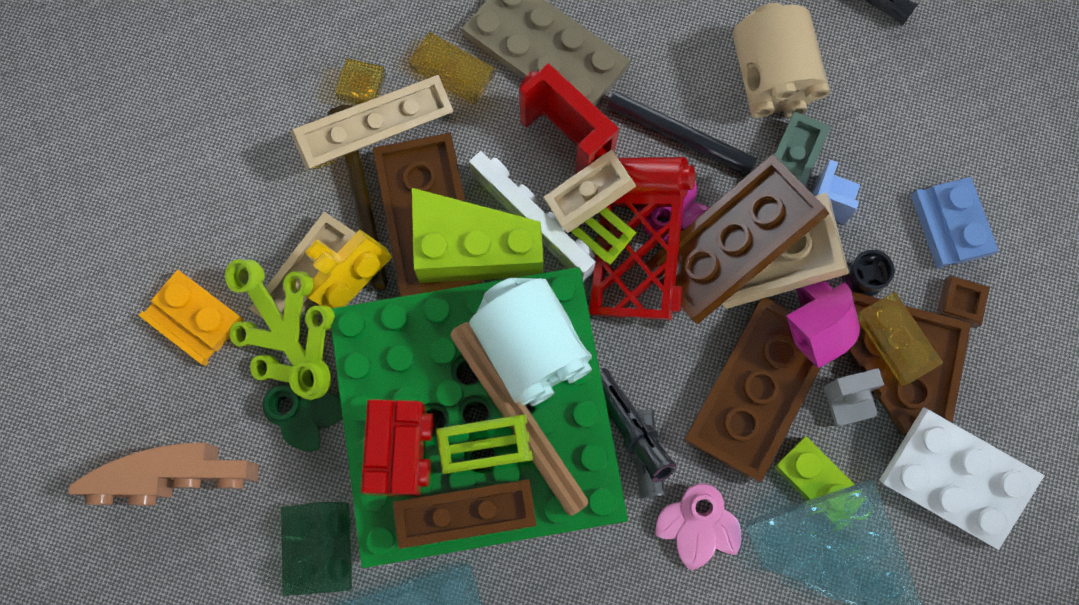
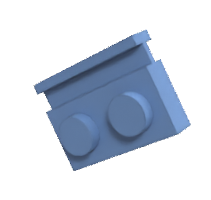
M971 177L935 185L925 190L918 189L911 195L937 269L951 264L955 265L992 256L999 251Z

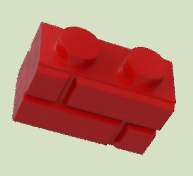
M367 400L361 493L370 496L421 497V486L429 487L431 461L430 459H423L424 441L432 440L433 414L426 413V407L423 402Z

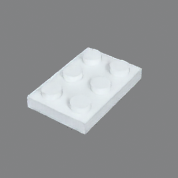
M923 407L879 481L999 550L1045 475Z

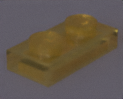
M428 32L408 61L410 69L426 78L439 75L444 88L474 105L495 75L494 67L431 32Z
M896 292L889 294L857 313L862 327L902 387L943 364V361Z

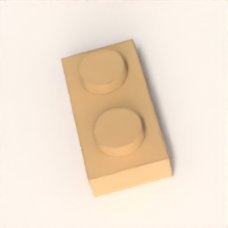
M611 149L549 192L544 198L562 228L569 233L635 188L636 185Z

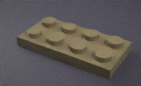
M487 0L462 28L463 36L522 79L534 70L540 71L549 63L595 106L599 104L630 65V59L546 0Z

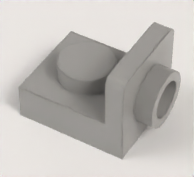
M879 368L838 378L823 387L836 426L840 427L877 416L871 391L884 385Z

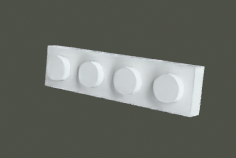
M480 151L469 161L472 177L510 214L541 221L542 245L567 269L580 267L583 283L594 273L596 262L593 260L595 255L592 250L580 239L574 242L564 232L565 230L554 213L550 211L547 214L544 213L536 205L538 201L535 195L525 185L521 184L518 187L508 178L510 175L509 171L497 158L493 157L490 160Z

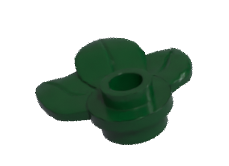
M311 373V380L314 383V377ZM288 382L287 384H279L272 387L263 399L262 406L266 418L280 426L285 442L302 451H318L321 444L320 429L333 426L343 419L340 398L328 391L318 399L308 400L295 394ZM283 399H291V409L288 412L281 413L279 411V403Z

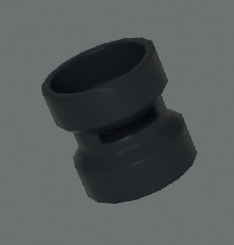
M866 250L861 252L847 266L849 274L843 275L841 278L842 284L845 282L851 291L874 297L893 280L895 268L891 258L884 252Z

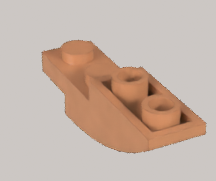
M182 443L161 446L127 455L89 472L69 485V494L84 496L85 505H113V497H129L128 505L156 506V498H172L173 488L200 489L201 481H217L216 488L243 489L244 481L258 482L259 464L247 460H217L218 447L208 443Z

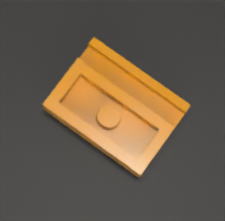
M178 269L151 300L152 304L145 312L141 311L138 315L205 367L214 352H218L230 338L229 331L231 326L236 322L244 321L239 315Z

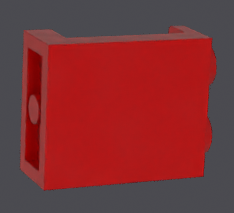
M547 63L540 71L534 70L522 80L519 86L520 123L527 128L541 115L553 123L577 146L575 174L611 149L615 153L619 128L553 66Z

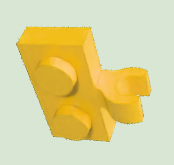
M360 229L337 253L321 241L315 240L305 253L316 260L313 266L319 272L313 278V289L307 297L319 305H326L330 308L346 306L392 258V255L386 247Z

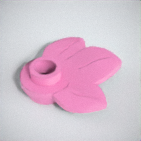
M698 483L689 487L684 492L681 501L669 504L662 509L656 521L655 535L662 539H676L679 557L689 570H695L706 564L714 555L715 549L727 554L736 555L741 546L742 537L739 522L733 514L725 510L723 496L710 484ZM702 499L709 500L711 503L710 509L705 513L696 511V504Z

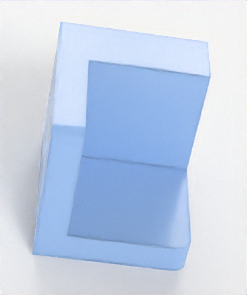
M830 160L818 176L812 194L816 196L827 193L836 222L844 225L857 210L859 202L855 198L860 184L834 175L838 162Z

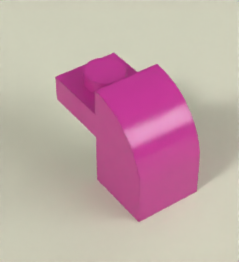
M826 281L797 288L796 291L801 307L786 315L795 346L817 368L847 352L855 344L860 333V324L852 292L845 282L834 289Z

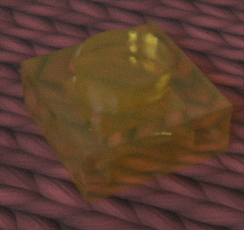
M346 58L335 90L337 99L361 104L379 97L386 75L384 67Z

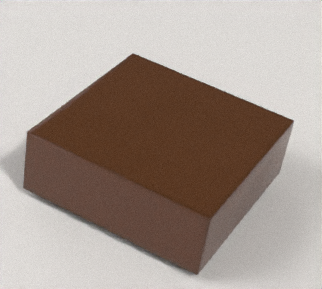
M951 275L944 279L937 314L969 322L971 327L978 328L983 322L990 287Z

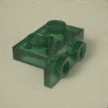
M314 502L281 507L282 596L350 591L352 589L351 520L349 504L347 502Z

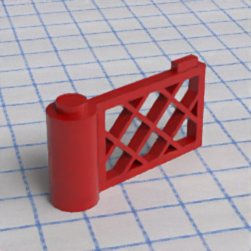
M619 157V161L636 187L608 205L607 208L613 211V206L629 207L636 216L627 225L634 229L642 222L652 233L653 237L636 252L628 243L625 248L631 256L616 270H613L607 262L596 254L589 314L598 317L672 321V313L680 312L682 287L675 286L683 202L688 190L694 189L695 168L693 165H688L685 157ZM636 207H644L640 212L636 209ZM658 207H671L670 221L656 232L645 218ZM600 214L599 223L609 232L611 230L614 236L619 239L623 233L620 230L618 231L611 222ZM598 234L597 242L609 251L612 245ZM669 234L667 244L663 238ZM660 243L667 251L666 262L655 272H652L641 258L655 245ZM638 262L649 277L631 292L620 277ZM607 271L610 275L605 279V274ZM663 275H664V285H663V283L659 280V278H661ZM616 281L627 296L615 307H602L603 292ZM654 283L663 292L661 310L645 309L637 299ZM633 302L637 308L627 307Z

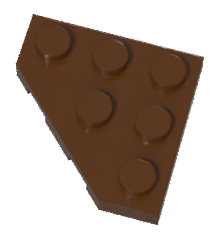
M851 291L860 324V333L855 344L847 352L861 373L879 368L884 385L873 390L900 434L907 435L923 407L953 423L971 323Z

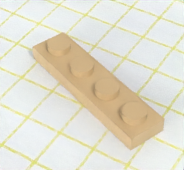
M439 75L297 127L292 129L290 133L306 169L309 170L447 116L454 112Z

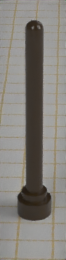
M354 105L334 107L327 112V116L351 108ZM357 150L344 155L359 229L379 242L360 152ZM385 267L371 279L372 287L378 291L384 290L388 284Z

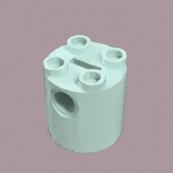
M509 278L494 285L484 294L478 311L472 317L469 324L515 403L520 402L521 405L530 403L531 406H535L554 394L552 386L568 380L569 383L575 382L592 371L588 363L592 355L580 341L571 320L546 279Z

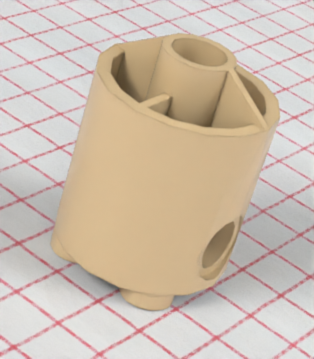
M780 3L765 4L755 9L736 25L732 32L733 41L752 118H763L778 112H783L784 117L790 118L794 111L804 114L808 110L807 104L830 94L811 14L804 6L782 5Z

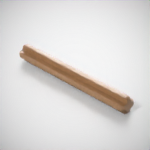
M469 322L456 327L451 332L453 342L502 416L505 418L526 414L527 424L525 426L526 432H529L530 442H528L529 451H532V461L565 512L570 516L575 515L587 506V497L527 407L521 405L520 402L515 403ZM509 426L515 434L514 426Z

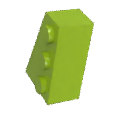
M412 188L414 271L419 283L509 279L543 273L541 221Z

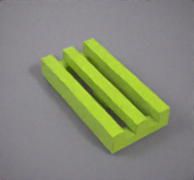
M605 207L599 213L623 233L619 239L593 217L586 220L585 223L612 245L609 251L602 247L581 227L578 226L571 232L600 258L611 265L637 232Z
M526 414L436 429L442 474L533 460L532 451H529L528 442H530L529 432H526L525 426L527 424ZM509 426H514L516 435L449 445L448 436ZM517 444L518 453L452 463L450 455Z

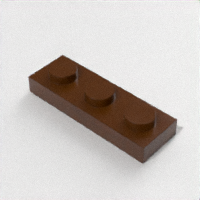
M530 480L393 502L399 549L537 526Z

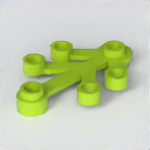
M251 259L233 260L225 271L227 286L233 292L248 293L271 331L259 329L251 321L236 322L229 331L231 342L239 347L255 345L284 351L292 364H280L277 358L270 354L259 355L251 361L250 371L252 376L260 381L275 379L289 382L293 392L304 399L313 400L324 396L331 384L330 370L322 360L325 331L331 329L335 315L333 310L326 305L312 306L307 310L305 322L309 330L306 350H304L299 342L303 297L309 295L313 289V279L307 272H290L285 276L283 286L286 297L283 316L263 285L265 279L263 268ZM298 278L301 282L299 291L296 288V280ZM319 312L323 316V322L321 325L319 324L317 319ZM243 328H244L245 331H246V338H245V339H244L243 336H242V330H243ZM263 362L267 365L266 373L263 370ZM311 373L314 377V383L311 380Z

